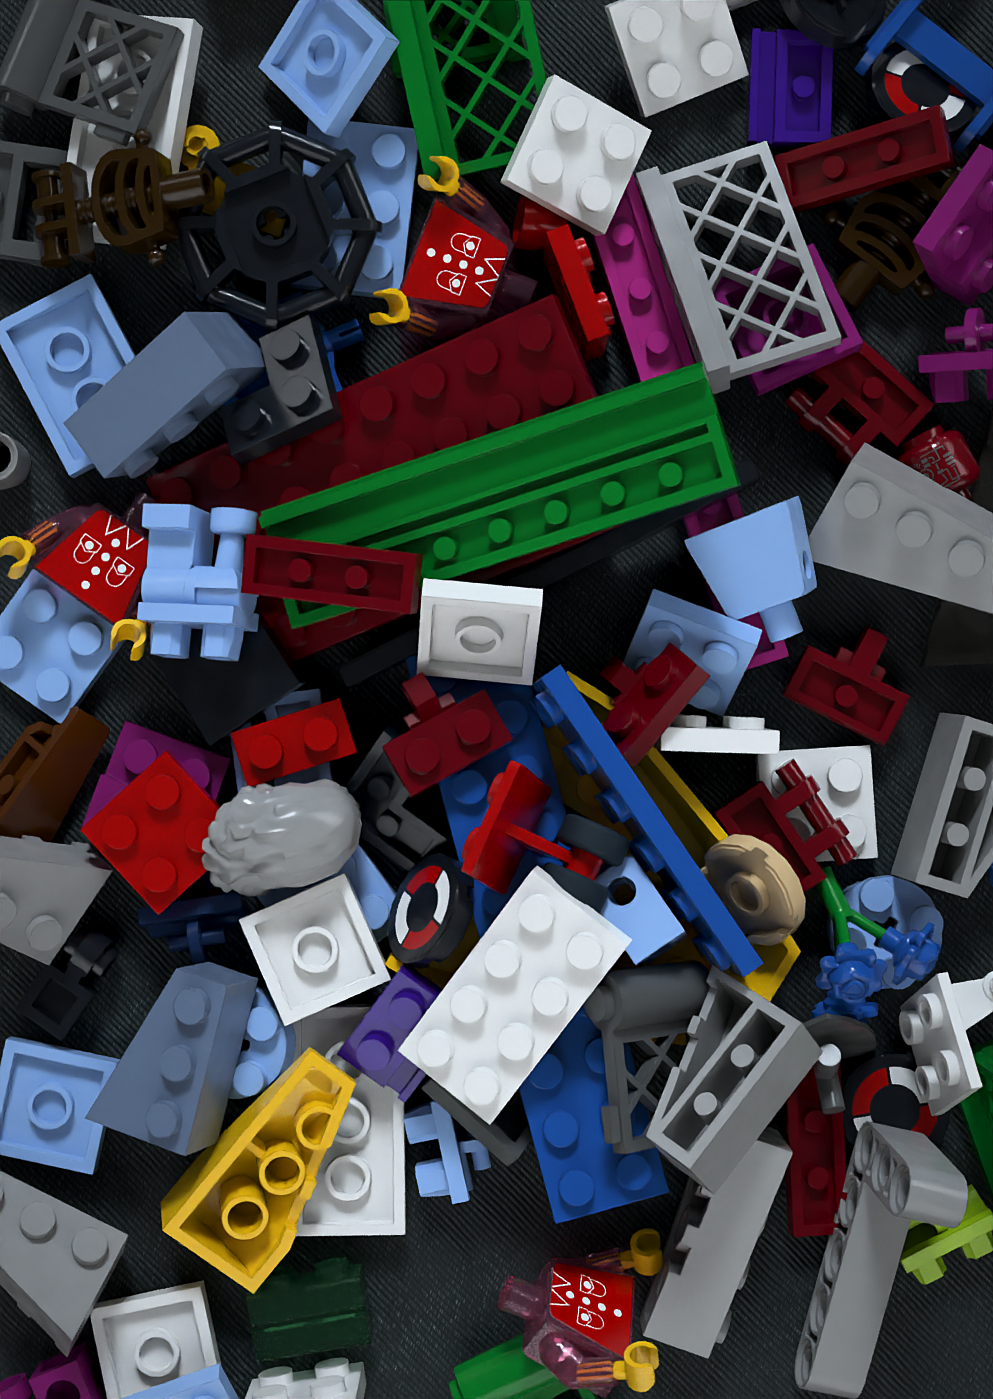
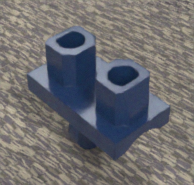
M210 871L201 876L203 897L184 900L182 894L159 915L147 902L146 907L138 908L139 925L141 927L146 926L149 936L151 938L168 936V946L171 953L190 950L194 965L208 962V946L227 943V934L224 926L240 924L239 919L250 915L249 905L242 894L233 889L226 893L223 892L221 887H215L210 882Z

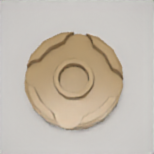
M733 834L720 840L706 852L704 856L706 864L700 870L741 931L746 933L745 936L750 943L772 946L784 941L797 930L805 918L806 899L798 876L788 861L771 845L751 835Z

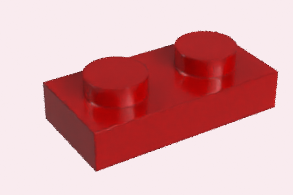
M341 698L230 733L246 784L251 787L358 753Z

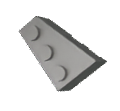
M939 713L891 874L918 884L968 898L993 862V724L966 715Z
M22 835L21 839L0 836V943L49 966L113 870L88 843L72 841L71 845L43 842L39 837Z

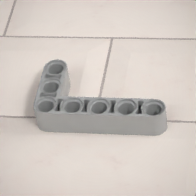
M869 1121L863 1123L857 1134L842 1191L847 1193L846 1202L841 1198L838 1214L835 1213L833 1220L835 1223H841L848 1230L834 1227L833 1234L829 1235L798 1345L794 1367L795 1381L800 1389L850 1399L858 1398L865 1385L911 1220L955 1228L963 1219L968 1201V1187L964 1175L925 1134Z

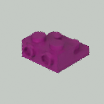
M979 144L913 240V244L934 287L970 307L979 294L986 293L993 286V150Z
M813 243L808 245L807 248L841 334V345L747 375L757 397L859 351L863 345V340ZM777 258L765 280L794 292L802 274L799 267ZM761 267L748 273L757 276ZM723 276L713 294L716 301L738 310L750 287ZM806 287L802 296L811 300ZM758 292L747 314L775 326L787 303ZM798 308L794 309L784 328L785 331L801 338L823 332L817 316ZM722 317L727 330L732 321ZM740 326L731 344L738 359L760 353L769 337ZM777 341L775 347H778V346H781V345H784V344H782V343H780V342Z
M124 721L105 774L100 775L82 827L165 751H170L217 803L233 759L131 721Z

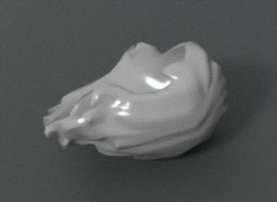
M326 778L307 784L289 782L274 787L263 783L258 784L256 788L251 786L241 787L231 802L224 803L216 811L215 821H212L208 827L209 837L203 839L202 849L206 853L202 857L204 869L210 871V882L215 887H221L223 892L228 893L233 889L239 894L253 897L267 895L270 891L277 888L303 887L338 873L358 847L362 828L359 803L348 793L346 787L340 786L338 783Z

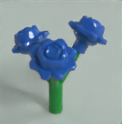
M825 867L822 870L827 877L816 884L815 887L833 922L835 957L825 956L819 962L821 972L815 978L816 986L820 989H826L828 997L824 1001L815 1004L811 1014L813 1018L825 1013L846 1016L867 1024L868 1018L878 1015L879 1008L878 1003L866 1002L865 998L871 996L873 992L882 989L881 977L888 967L884 960L876 959L877 956L873 949L858 950V947L851 943L847 923L851 922L880 940L878 946L892 954V964L894 967L892 983L895 985L902 983L907 977L922 981L935 967L938 960L937 955L940 954L941 947L932 940L934 924L928 922L920 931L912 930L904 935L891 926L886 930L851 909L831 867Z

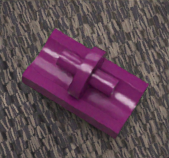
M969 308L965 314L964 326H952L945 329L946 343H965L966 350L934 352L929 355L918 356L919 373H929L934 403L969 400L968 370L986 369L987 400H993V348L986 349V342L993 341V323L986 324L984 312L981 308Z

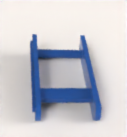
M901 0L865 45L863 50L866 53L854 70L864 77L892 41L898 42L982 108L952 146L959 153H962L974 137L979 140L993 123V69L918 11L925 0Z

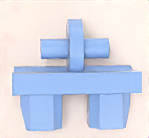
M433 1099L431 1102H426L406 1110L403 1118L409 1143L414 1144L438 1139L442 1154L440 1158L416 1163L415 1171L420 1196L450 1195L452 1204L469 1201V1191L473 1190V1183L466 1153L471 1152L475 1170H484L491 1167L488 1149L470 1132L467 1131L462 1134L460 1123Z

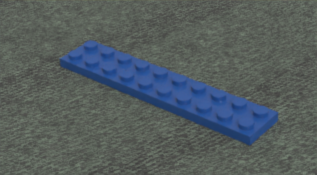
M418 655L406 658L410 678L417 675ZM425 676L437 698L450 693L456 704L485 689L513 738L511 743L438 783L458 860L464 863L462 859L463 846L470 832L475 827L480 828L489 808L487 803L489 788L494 778L500 772L505 773L511 760L523 764L551 788L550 797L533 833L570 850L569 847L557 839V834L566 816V811L540 717L529 702V700L534 698L531 685ZM526 848L505 895L491 890L474 879V888L468 886L469 901L474 902L473 917L479 940L537 865L542 869L545 863H554L559 866H563V863ZM583 1004L519 1087L555 1224L669 1193L657 1148L628 1154L614 1153L613 1144L605 1143L601 1107L609 1105L602 1031L587 1016ZM629 1042L623 1043L626 1070L635 1077L637 1072ZM638 1100L630 1114L633 1137L642 1135L650 1121L647 1108Z

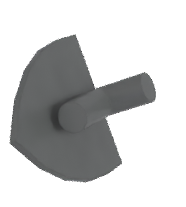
M825 1013L804 1022L803 1025L823 1051L813 1065L822 1112L824 1114H835L846 1109L838 1077L840 1059L874 1054L876 1039L874 1031L866 1023L851 1017Z

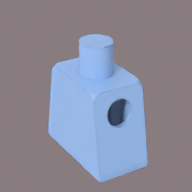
M799 496L684 540L688 551L727 617L738 620L759 612L770 643L786 639L803 631L792 600L806 595L817 588V580Z
M632 854L626 856L618 867L605 863L602 864L595 882L607 888L608 896L600 913L605 919L632 939L625 950L637 967H644L687 937L685 930ZM629 884L636 894L635 898L629 904L619 906L612 896L613 892L618 886Z

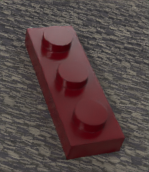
M940 105L774 156L777 170L794 214L955 166L945 111Z
M246 534L241 593L403 614H416L423 554Z
M839 1063L838 1077H839L840 1086H841V1090H842V1083H841V1064ZM812 1066L782 1106L783 1139L793 1151L785 1171L788 1233L794 1238L832 1235L834 1227L848 1230L841 1223L833 1221L835 1213L838 1214L841 1198L845 1202L847 1199V1193L842 1192L846 1178L843 1111L835 1114H824L822 1112Z

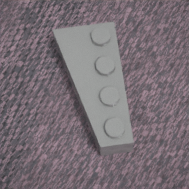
M864 443L851 460L808 537L813 562L993 614V513L956 492L941 486L927 476L871 445Z
M767 1126L715 1195L689 1177L662 1253L663 1265L659 1272L654 1275L639 1318L643 1336L709 1359L715 1342L723 1343L731 1321L732 1312L729 1310L736 1290H741L746 1281L750 1267V1256L758 1237L764 1229L769 1210L793 1154V1151L777 1129Z

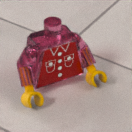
M447 156L429 157L432 162L439 166L441 176L437 183L428 175H418V184L421 188L427 191L443 192V199L434 196L399 290L388 288L373 293L374 296L382 297L387 301L389 306L388 315L380 312L369 314L371 323L382 326L396 323L400 329L434 341L463 335L472 331L476 326H483L489 323L496 302L517 310L531 304L538 285V281L509 270L514 257L515 243L510 239L508 226L487 198L464 178L459 177L457 164Z
M140 490L121 517L99 502L92 506L79 505L41 521L20 537L7 536L0 540V557L11 555L18 560V562L10 567L7 575L9 578H21L25 573L29 560H36L32 566L34 570L113 625L109 645L111 651L115 649L119 641L131 640L135 644L131 650L130 660L138 661L142 658L146 637L150 636L151 629L150 623L137 620L138 603L143 602L141 584L143 574L147 568L149 529L142 527L143 503L159 504Z
M645 1228L634 1233L630 1241L631 1250L622 1252L620 1247L587 1256L567 1259L555 1257L549 1259L533 1284L514 1276H509L506 1279L500 1292L498 1309L525 1319L522 1351L526 1357L546 1367L566 1388L573 1390L587 1389L596 1395L606 1398L613 1387L619 1386L621 1380L626 1379L628 1386L637 1392H646L654 1385V1370L659 1366L657 1347L646 1341L632 1343L636 1276L628 1274L627 1269L634 1267L638 1273L645 1276H652L659 1272L663 1265L662 1250L659 1249L661 1247L660 1235L656 1230Z

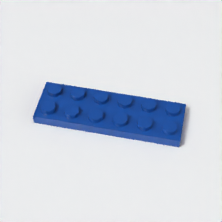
M561 664L532 684L531 687L536 696L529 700L531 706L548 729L557 726L569 744L562 748L567 760L579 776L582 777L585 774H590L601 792L594 796L599 807L612 824L617 822L624 824L633 838L630 841L629 847L631 854L645 872L652 870L658 874L666 886L659 891V894L678 920L684 918L688 923L692 924L698 933L692 939V943L708 966L712 968V965H716L721 972L726 970L745 977L762 965L763 961Z

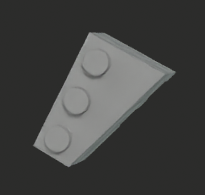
M712 965L706 981L710 986L699 1016L693 1015L687 1029L690 1039L679 1068L673 1066L646 1137L673 1165L715 1195L823 1051L802 1022Z
M0 1171V1285L16 1300L17 1306L28 1318L32 1317L55 1341L58 1349L68 1357L122 1256L128 1234Z

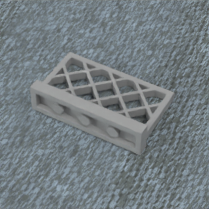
M767 141L663 175L660 174L658 166L636 173L637 187L679 316L696 363L701 361L705 363L713 394L730 389V380L841 345V334ZM760 163L765 178L756 194L729 183L737 169ZM697 183L713 190L701 212L680 203L676 189ZM769 190L774 201L765 198ZM722 195L749 205L738 227L711 216ZM758 210L781 219L783 228L775 243L747 231ZM687 220L695 223L691 231ZM704 227L731 238L720 261L699 252L695 244ZM787 239L790 242L792 250L784 247V244ZM740 243L768 254L757 276L729 265ZM777 258L799 267L802 277L794 292L765 280ZM704 268L713 272L709 281ZM722 276L750 287L738 310L715 300L713 292ZM806 287L811 300L802 296ZM758 292L787 303L775 326L747 314ZM798 308L817 316L823 332L801 338L785 331L784 328L794 309ZM722 317L732 321L727 330ZM740 326L769 337L760 353L737 360L731 342ZM777 341L780 342V343H782V344H784V345L775 347Z

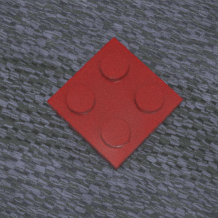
M568 224L547 231L543 260L583 361L586 362L604 355L608 338L612 335L610 326L615 324V319L604 291L595 294L592 288L590 272L594 271V264L589 248L583 237L574 240Z
M165 751L89 820L80 831L159 915L208 871L204 869L202 857L206 854L202 849L203 839L209 837L208 827L212 821H215L216 811L220 806L170 751Z

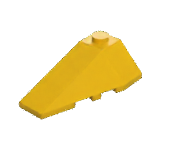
M309 1047L219 1136L217 1144L209 1146L196 1158L160 1202L162 1231L254 1294L291 1249L297 1233V1223L307 1199L310 1200L317 1183V1173L327 1148L331 1147L355 1088V1080L313 1048Z

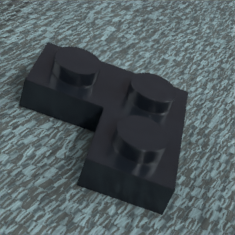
M310 315L259 338L270 385L220 408L231 456L242 465L343 419L320 326Z
M390 723L345 787L360 806L362 823L360 836L407 871H410L425 856L438 853L451 836V830L447 824L409 797L382 749L384 744L404 734L402 730Z

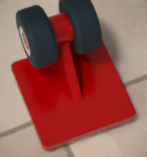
M511 760L505 773L500 772L494 778L487 796L489 808L480 828L475 827L465 841L462 850L464 863L461 871L491 890L505 895L527 848L563 863V866L545 863L542 869L568 894L600 914L607 899L608 890L603 885L595 882V879L603 863L615 867L622 864L630 847L629 840L608 827L575 814L565 816L557 834L558 841L569 847L570 850L534 834L533 832L550 797L551 788L523 764Z

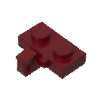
M869 627L863 628L851 651L840 646L834 658L810 645H806L781 693L782 696L881 746L887 743L910 698L909 695L881 682L887 669L876 663L889 637Z
M671 642L658 657L649 664L643 662L637 671L628 667L614 655L600 672L608 682L619 690L618 694L611 701L614 707L609 712L602 726L629 764L634 767L637 766L710 677L705 670Z
M423 672L403 682V687H401L414 710L413 713L403 719L409 731L384 744L382 749L410 798H413L511 743L513 738L485 689L456 704L450 693L437 698Z

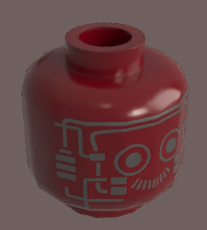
M938 425L900 446L903 454L897 459L898 461L966 499L972 498L967 487L977 482L981 471L960 432L956 430L944 432L942 426Z

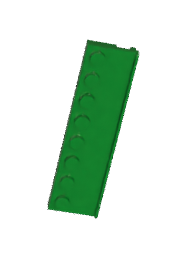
M701 361L261 511V516L258 517L261 529H266L268 536L423 554L420 589H422L423 578L450 580L741 486L708 379L706 366ZM283 598L292 629L302 628L360 609Z

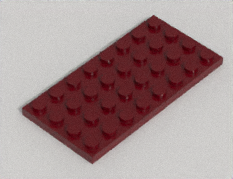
M551 294L338 391L337 396L343 419L244 465L231 456L229 444L226 442L147 478L146 481L155 504H189L209 513L215 507H232L254 511L260 517L261 511L598 396L559 298ZM257 518L255 534L267 535L266 529H261ZM624 524L450 580L483 584ZM217 534L214 535L212 566H215L220 535ZM244 538V554H245L246 538ZM419 589L417 611L421 610L422 589ZM259 595L256 600L257 607L293 663L409 615L360 608L302 628L292 629L283 598Z

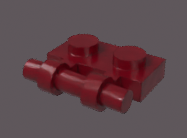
M864 340L861 350L823 366L810 374L811 377L826 389L817 401L800 386L785 401V404L800 417L797 423L808 433L814 429L838 451L835 457L846 467L849 466L851 460L863 444H869L876 436L884 441L892 450L895 449L935 405ZM838 402L864 423L854 435L829 413Z
M793 758L775 770L786 787L783 793L774 798L764 782L758 781L713 811V814L728 836L733 834L751 835L771 845L788 861L798 876L804 893L827 877L815 860L816 856L828 850L837 865L842 866L856 857L857 852L846 837L850 831L840 817L834 819L817 794L821 788L811 774L805 776ZM797 806L815 831L804 841L785 815Z

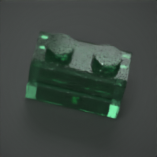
M331 1258L315 1264V1272L293 1275L292 1268L290 1267L274 1268L254 1294L248 1290L246 1302L252 1327L256 1361L261 1363L371 1344L374 1324L363 1263L349 1265L347 1258Z

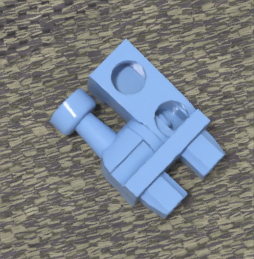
M143 503L142 527L149 529L147 568L143 574L141 584L143 602L138 603L137 620L151 624V654L164 658H189L191 629H203L200 657L220 661H238L244 631L257 632L259 615L253 612L259 595L241 593L244 538H246V534L256 533L258 513L232 507H215L209 513L189 504ZM217 534L220 535L215 566H212L214 535Z

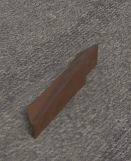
M75 706L70 708L69 714L61 724L52 726L39 721L24 729L0 763V836L21 839L22 835L39 837L43 842H52L110 733L107 725Z

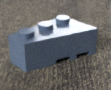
M183 312L63 424L104 479L128 475L131 479L136 478L156 464L159 459L157 454L172 443L186 437L202 420L267 372L262 350L236 315L229 312Z
M211 962L176 968L85 1119L183 1156L217 1144L258 978Z

